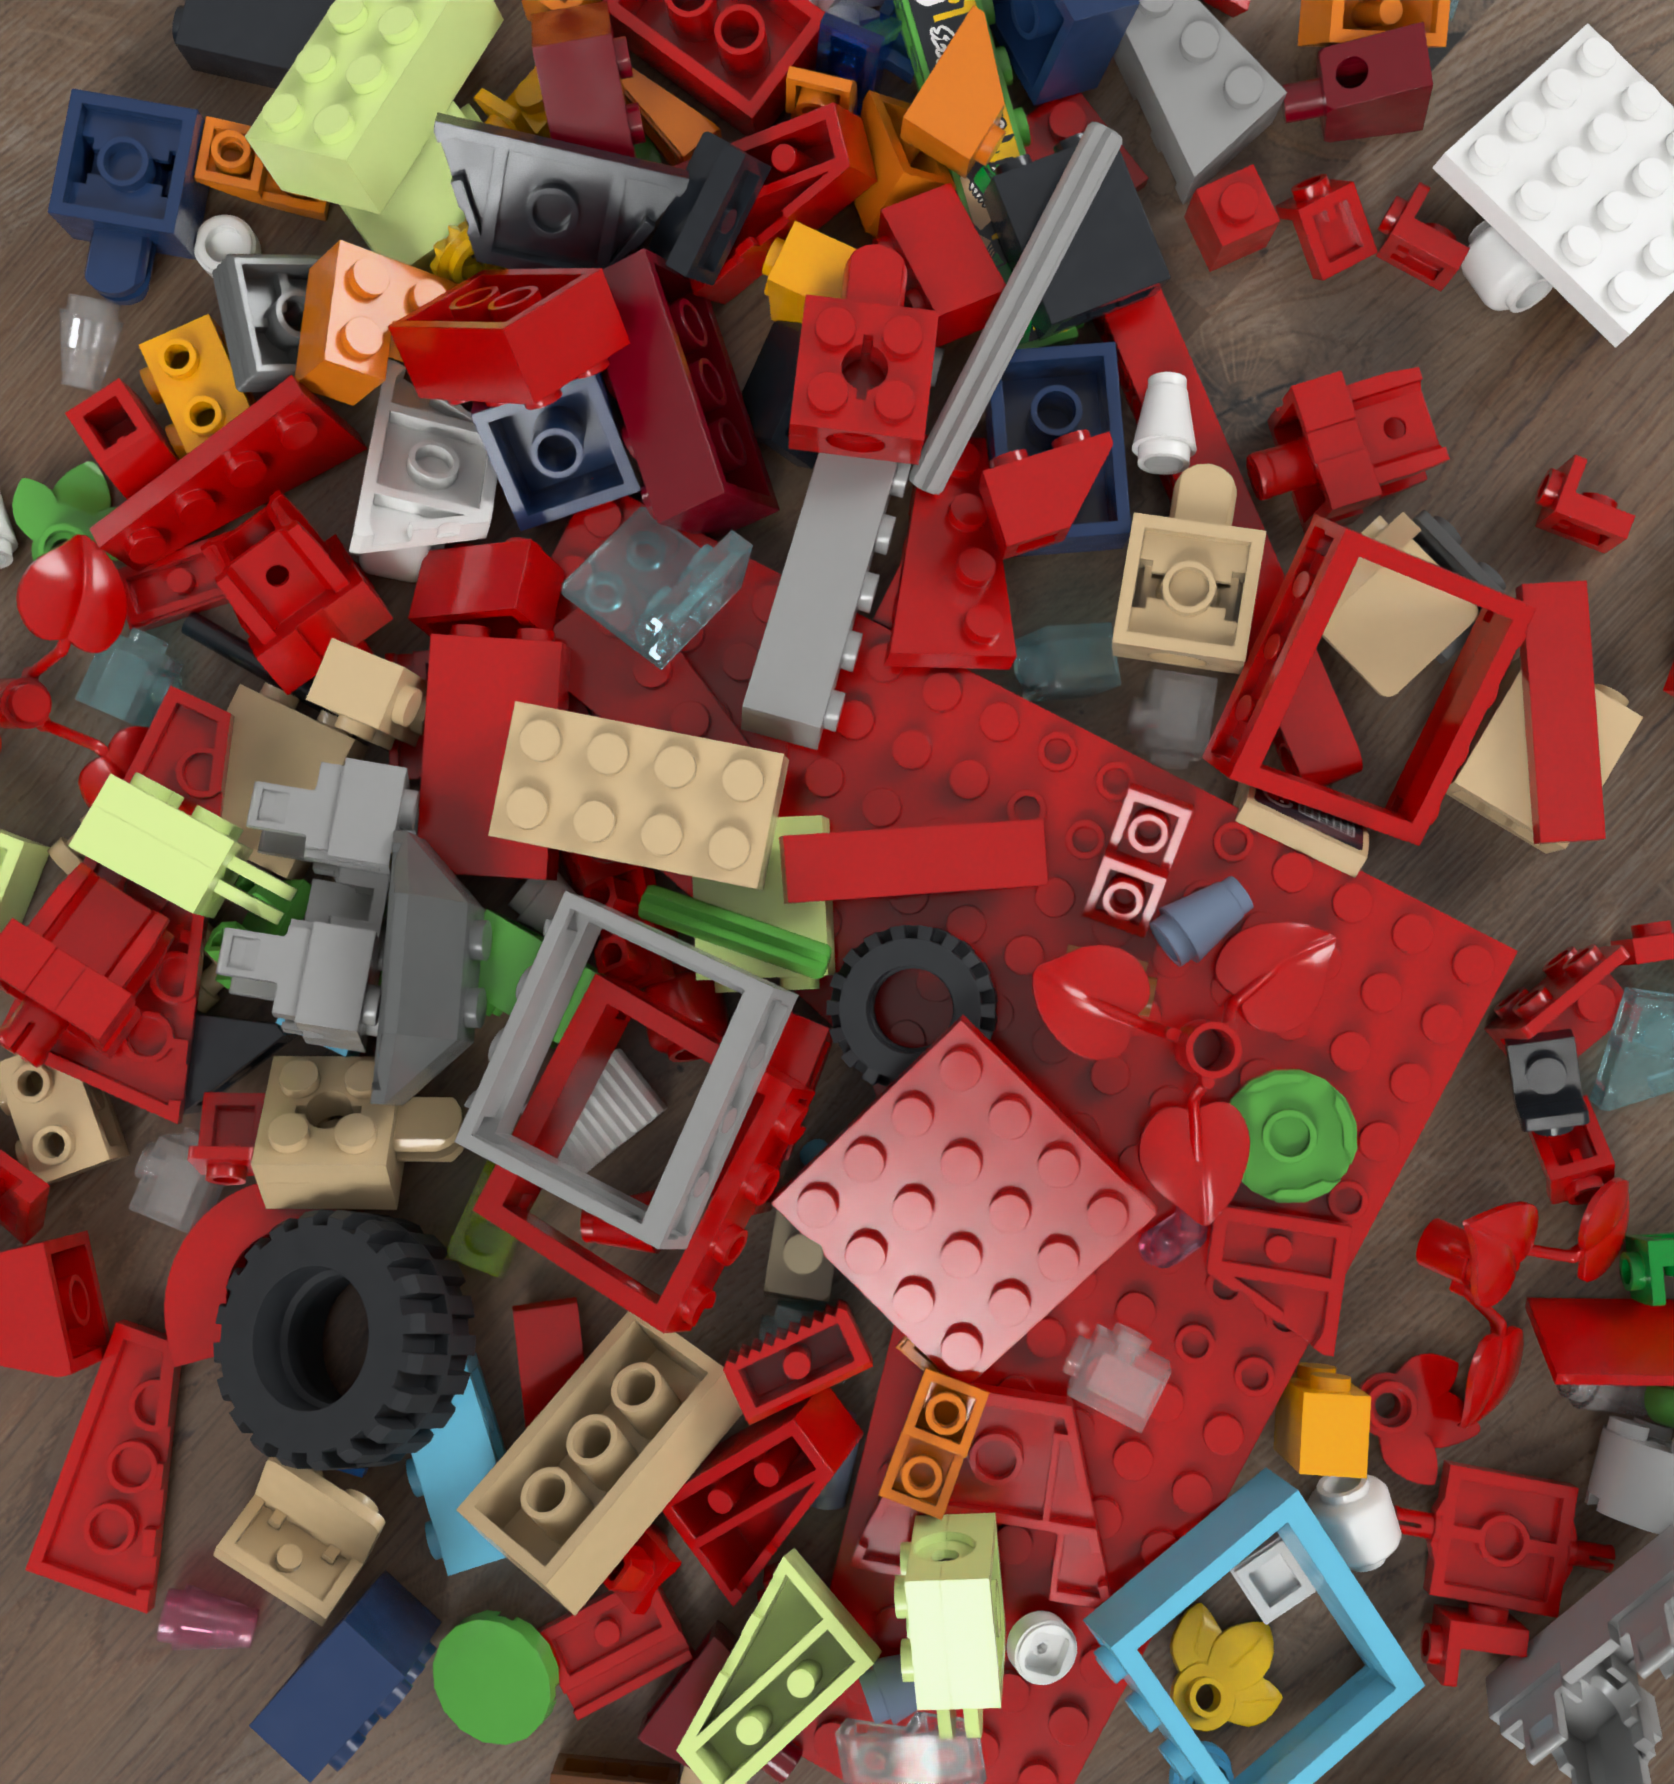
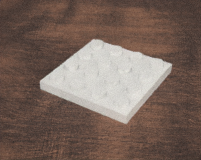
M1587 23L1450 147L1433 166V169L1616 348L1674 291V107L1607 40Z

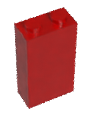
M470 624L451 625V635L431 634L417 836L429 843L455 875L557 881L559 850L488 835L515 701L568 711L571 648L563 642L555 641L554 631L536 628H517L515 639L490 637L491 628Z

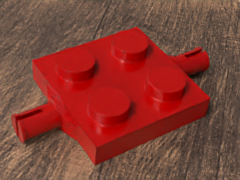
M1444 1460L1438 1498L1431 1507L1430 1513L1393 1505L1401 1533L1426 1538L1429 1553L1423 1589L1429 1595L1558 1618L1563 1585L1571 1574L1573 1566L1600 1570L1605 1573H1611L1614 1568V1564L1607 1560H1615L1613 1545L1577 1540L1574 1516L1579 1488L1568 1482Z

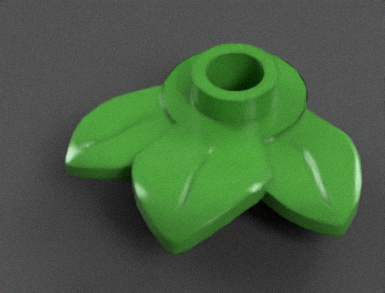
M93 461L85 462L68 471L57 482L53 490L35 480L22 478L17 486L12 503L16 524L33 541L32 557L34 561L39 556L54 549L60 542L67 541L77 534L85 535L96 543L89 528L117 508L111 507V497L107 482L99 467ZM105 552L112 561L118 560L112 555Z

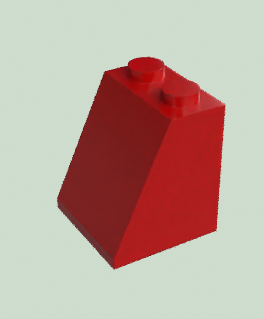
M88 1230L0 1251V1366L59 1378L74 1374L102 1361L111 1336Z

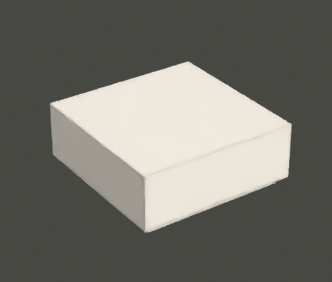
M1275 1532L1230 1570L1265 1625L1316 1592L1278 1532Z

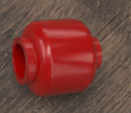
M676 963L673 964L675 978L644 988V993L720 1037H724L730 1021L724 994L715 993V981L696 980V972ZM646 1027L650 1046L660 1053L668 1054L670 1061L689 1062L701 1059Z

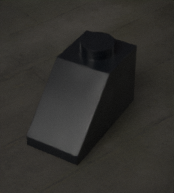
M196 1014L184 1114L199 1113L202 1110L204 1092L225 1093L296 1038L298 1034L285 1033L282 1031L281 1025L274 1022Z

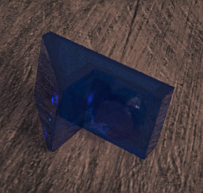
M842 0L827 10L820 22L815 72L854 80L857 84V114L861 115L863 99L868 91L880 93L884 64L902 28V21L856 1Z

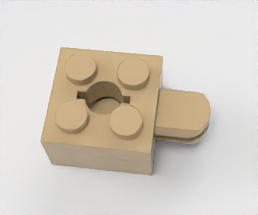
M1197 464L1185 469L1175 483L1169 517L1134 512L1112 639L1113 656L1241 674L1246 659L1267 531L1232 526L1237 489L1232 476L1223 468L1213 464Z
M273 1056L251 1161L266 1209L397 1210L404 1162H452L463 1152L464 1147L454 1142L463 1123L461 1107L456 1099L452 1097H412L404 1105L370 1104L375 1057ZM331 1116H345L340 1119L330 1120Z

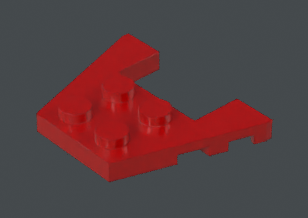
M972 1382L970 1385L988 1391L989 1396L968 1454L963 1460L944 1515L995 1513L996 1523L1057 1533L1049 1601L1098 1608L1110 1598V1587L1072 1398ZM880 1497L854 1549L851 1568L901 1575L900 1545L901 1542H911L915 1516H919V1511Z

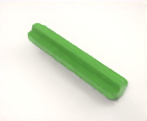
M648 885L639 903L638 916L643 920L813 979H819L824 976L831 959L832 948L828 944L657 885Z

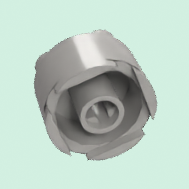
M1610 1416L1608 1424H1604L1584 1502L1587 1505L1597 1504L1596 1511L1610 1518L1655 1534H1661L1670 1525L1674 1524L1673 1428L1657 1424L1651 1419L1634 1416L1633 1420Z

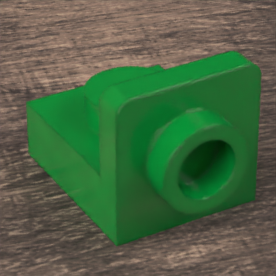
M1674 1232L1626 1235V1252L1621 1254L1619 1261L1620 1276L1624 1288L1630 1291L1631 1298L1634 1301L1649 1306L1666 1305L1664 1275L1674 1276Z

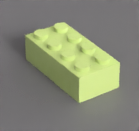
M335 0L269 101L264 105L263 110L245 135V138L282 191L381 214L433 133L437 113L445 114L504 19L494 0Z

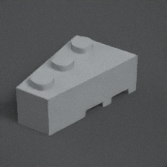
M1138 0L1140 4L1113 58L1133 100L1137 99L1152 130L1150 136L1158 153L1162 151L1176 181L1175 189L1182 204H1184L1193 196L1196 189L1203 187L1273 123L1287 92L1199 0Z

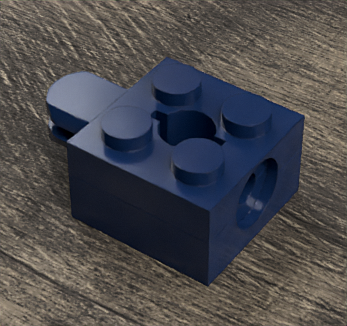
M72 89L48 213L73 239L90 242L84 270L86 281L107 301L119 306L133 305L142 301L147 295L156 253L196 260L194 248L197 232L203 224L209 193V186L196 182L194 178L205 119L197 109Z

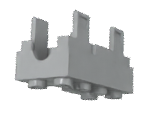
M346 758L344 766L321 762L317 786L314 790L255 781L246 827L262 830L257 852L313 862L315 874L332 876L336 882L319 879L312 880L305 921L291 919L285 936L225 928L216 974L232 977L229 989L230 994L274 1001L272 1008L273 1016L285 1019V1022H282L281 1025L282 1031L303 1035L302 1037L307 1044L366 1052L368 1036H377L381 986L378 983L380 972L383 971L393 855V831H408L416 836L418 832L419 791L410 790L407 768Z
M1674 1524L1665 1529L1528 1642L1527 1658L1511 1656L1485 1677L1489 1718L1500 1725L1502 1736L1521 1750L1525 1747L1526 1757L1532 1765H1536L1552 1753L1557 1762L1558 1769L1572 1779V1784H1651L1648 1763L1656 1756L1655 1744L1662 1740L1663 1737L1655 1697L1639 1686L1637 1672L1644 1679L1658 1668L1666 1680L1674 1674Z

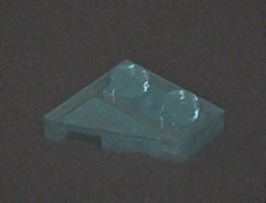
M1625 987L1590 1100L1600 1110L1605 1111L1618 1109L1674 1091V994Z

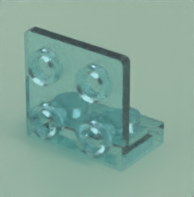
M640 507L563 582L562 595L662 670L742 587L753 545L731 530L714 548L709 544L700 548L676 529L657 524V521L649 514L646 507Z

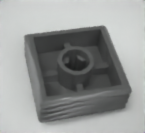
M228 254L221 261V264L213 270L212 275L234 382L239 392H270L289 376L293 375L295 377L309 269L323 255ZM289 325L298 326L300 332L295 331Z

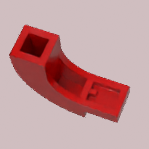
M255 1183L230 1194L201 1217L182 1242L174 1258L165 1290L164 1321L174 1367L214 1357L213 1342H220L222 1325L215 1324L219 1305L222 1303L227 1304L231 1291L226 1286L234 1270L237 1267L245 1268L248 1264L244 1256L260 1238H268L270 1236L269 1232L274 1226L286 1219H299L305 1212L320 1209H266L258 1184ZM324 1209V1210H333V1211L346 1210V1211H350V1210H353V1209Z

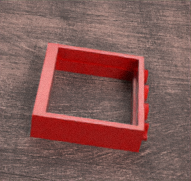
M1314 514L1202 758L1232 780L1420 846L1429 826L1438 817L1441 802L1457 769L1465 762L1468 756L1470 743L1487 709L1491 707L1497 697L1499 684L1516 650L1524 642L1528 633V626L1537 608L1496 589ZM1359 557L1482 607L1385 808L1262 764Z
M595 973L512 1135L558 1159L631 1018L712 1064L723 1038L629 983ZM768 1064L756 1090L766 1097L661 1296L530 1213L542 1188L497 1164L472 1210L663 1334L691 1331L696 1326L703 1310L713 1307L716 1300V1292L712 1289L725 1266L731 1265L744 1249L748 1239V1231L745 1230V1227L756 1206L765 1203L776 1188L780 1177V1171L776 1168L788 1145L796 1143L805 1132L806 1127L801 1124L816 1092Z

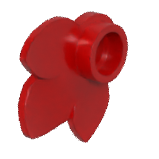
M1423 1353L1412 1356L1395 1373L1379 1372L1372 1374L1358 1387L1371 1396L1369 1432L1378 1436L1379 1448L1384 1463L1403 1478L1423 1485H1434L1436 1483L1438 1460L1435 1448L1459 1444L1480 1432L1478 1422L1466 1430L1457 1426L1462 1420L1464 1402L1448 1391L1454 1384L1459 1364L1455 1360L1439 1354ZM1383 1393H1391L1395 1401L1394 1408L1388 1415L1380 1416L1376 1411V1400Z

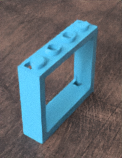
M1266 1467L1083 1619L1101 1645L1093 1652L1098 1664L1115 1684L1121 1679L1126 1681L1133 1691L1124 1699L1130 1710L1148 1732L1151 1733L1158 1727L1166 1739L1158 1746L1160 1753L1183 1781L1192 1776L1197 1784H1313L1425 1686L1299 1490ZM1275 1532H1278L1365 1666L1229 1783L1137 1649Z

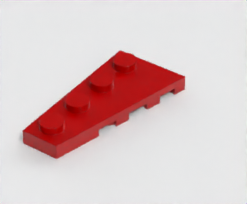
M291 375L89 529L100 549L135 571H139L269 502V497L276 491L280 490L284 494L361 453L367 447L357 430Z
M925 435L923 446L929 435ZM970 437L946 486L940 494L927 493L913 484L908 512L910 518L907 537L903 543L900 561L902 568L898 591L894 599L891 617L893 624L890 641L886 648L884 666L1009 670L1017 657L1004 564L978 487L982 471L990 469L985 438Z
M125 1319L116 1322L25 1569L26 1571L146 1614L155 1608L181 1366L174 1367L165 1333Z

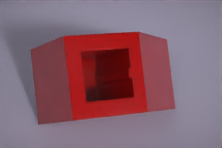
M120 378L65 412L98 465L126 500L180 460L167 435L144 400Z
M1087 429L1074 431L1055 439L1051 443L1053 447L1051 450L1028 456L1026 449H1019L997 456L989 462L990 469L982 471L978 487L1002 560L1065 540L1113 446L1110 431L1091 437Z

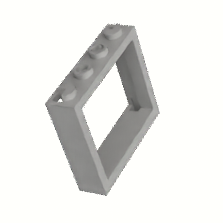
M565 891L553 919H546L543 930L545 938L533 965L525 970L517 984V1001L507 1024L496 1034L490 1045L488 1053L490 1062L478 1089L469 1096L464 1104L469 1110L454 1142L657 1249H687L798 995L596 900ZM602 928L742 994L649 1206L511 1135Z

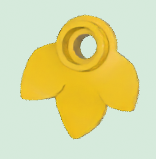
M1195 1603L1186 1610L1180 1618L1170 1642V1653L1178 1671L1171 1685L1170 1698L1190 1727L1194 1730L1207 1732L1222 1727L1227 1721L1245 1727L1255 1726L1266 1721L1275 1712L1283 1698L1279 1690L1270 1681L1263 1678L1270 1668L1274 1654V1642L1270 1626L1268 1624L1265 1625L1264 1622L1252 1621L1228 1627L1222 1632L1210 1611L1202 1603ZM1207 1684L1213 1691L1214 1699L1209 1708L1202 1710L1197 1704L1196 1694L1201 1686Z

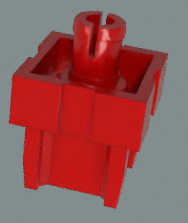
M1415 367L1388 372L1346 385L1341 370L1291 386L1282 399L1283 405L1276 408L1267 420L1275 447L1256 451L1249 454L1246 458L1249 481L1256 497L1261 501L1292 491L1291 495L1305 535L1314 514L1346 526L1354 523L1364 513L1362 508L1371 506L1375 501L1394 496L1424 483L1428 479L1426 470L1443 464L1450 458L1446 447H1442L1439 444L1421 390L1423 377L1420 368Z
M278 490L269 497L270 501L265 508L219 541L212 542L210 539L200 548L218 574L214 578L216 584L233 607L241 627L250 636L247 640L255 658L282 690L289 695L317 674L332 638L374 655L365 639L394 618L383 600L374 590L375 587L367 573L364 572L358 561L350 554L339 537L334 534L324 541L302 512Z
M81 862L54 890L27 927L12 918L0 933V989L21 1002L7 1023L0 1028V1045L14 1055L18 1054L22 1060L30 1065L39 1068L45 1063L48 1053L66 1030L111 1059L142 1016L139 1008L134 1005L136 1003L135 998L157 970L175 939V936L165 929L170 922L169 918L158 911L155 912L101 878L93 869Z

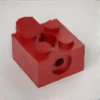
M872 244L856 249L845 265L841 299L806 294L790 418L788 449L914 465L919 464L925 438L939 311L904 307L907 269L902 256L892 248L881 244Z

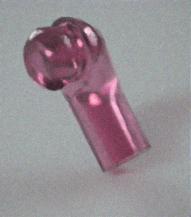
M1176 1206L1174 1214L1141 1235L1138 1242L1139 1255L1147 1264L1159 1268L1175 1266L1204 1245L1207 1239L1208 1226L1196 1223Z

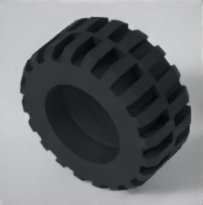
M320 1209L305 1212L299 1219L288 1218L274 1226L269 1232L271 1239L260 1238L244 1257L247 1259L248 1264L245 1268L237 1267L234 1270L226 1286L231 1291L227 1304L222 1303L219 1305L215 1324L222 1325L220 1342H213L214 1362L221 1363L223 1377L217 1379L223 1400L232 1401L235 1407L229 1413L242 1434L253 1433L250 1441L256 1449L267 1457H277L282 1465L295 1469H314L319 1471L387 1466L401 1461L406 1453H417L431 1442L434 1436L431 1429L444 1428L452 1417L456 1407L451 1401L454 1395L464 1394L471 1374L464 1371L467 1355H475L476 1335H469L468 1319L474 1318L475 1314L471 1296L462 1295L460 1286L466 1283L459 1265L456 1261L443 1260L448 1254L446 1246L434 1235L424 1234L418 1224L406 1219L392 1218L389 1215ZM352 1283L359 1293L367 1313L369 1341L366 1358L359 1376L351 1388L342 1396L331 1382L325 1367L323 1333L333 1303L339 1294Z

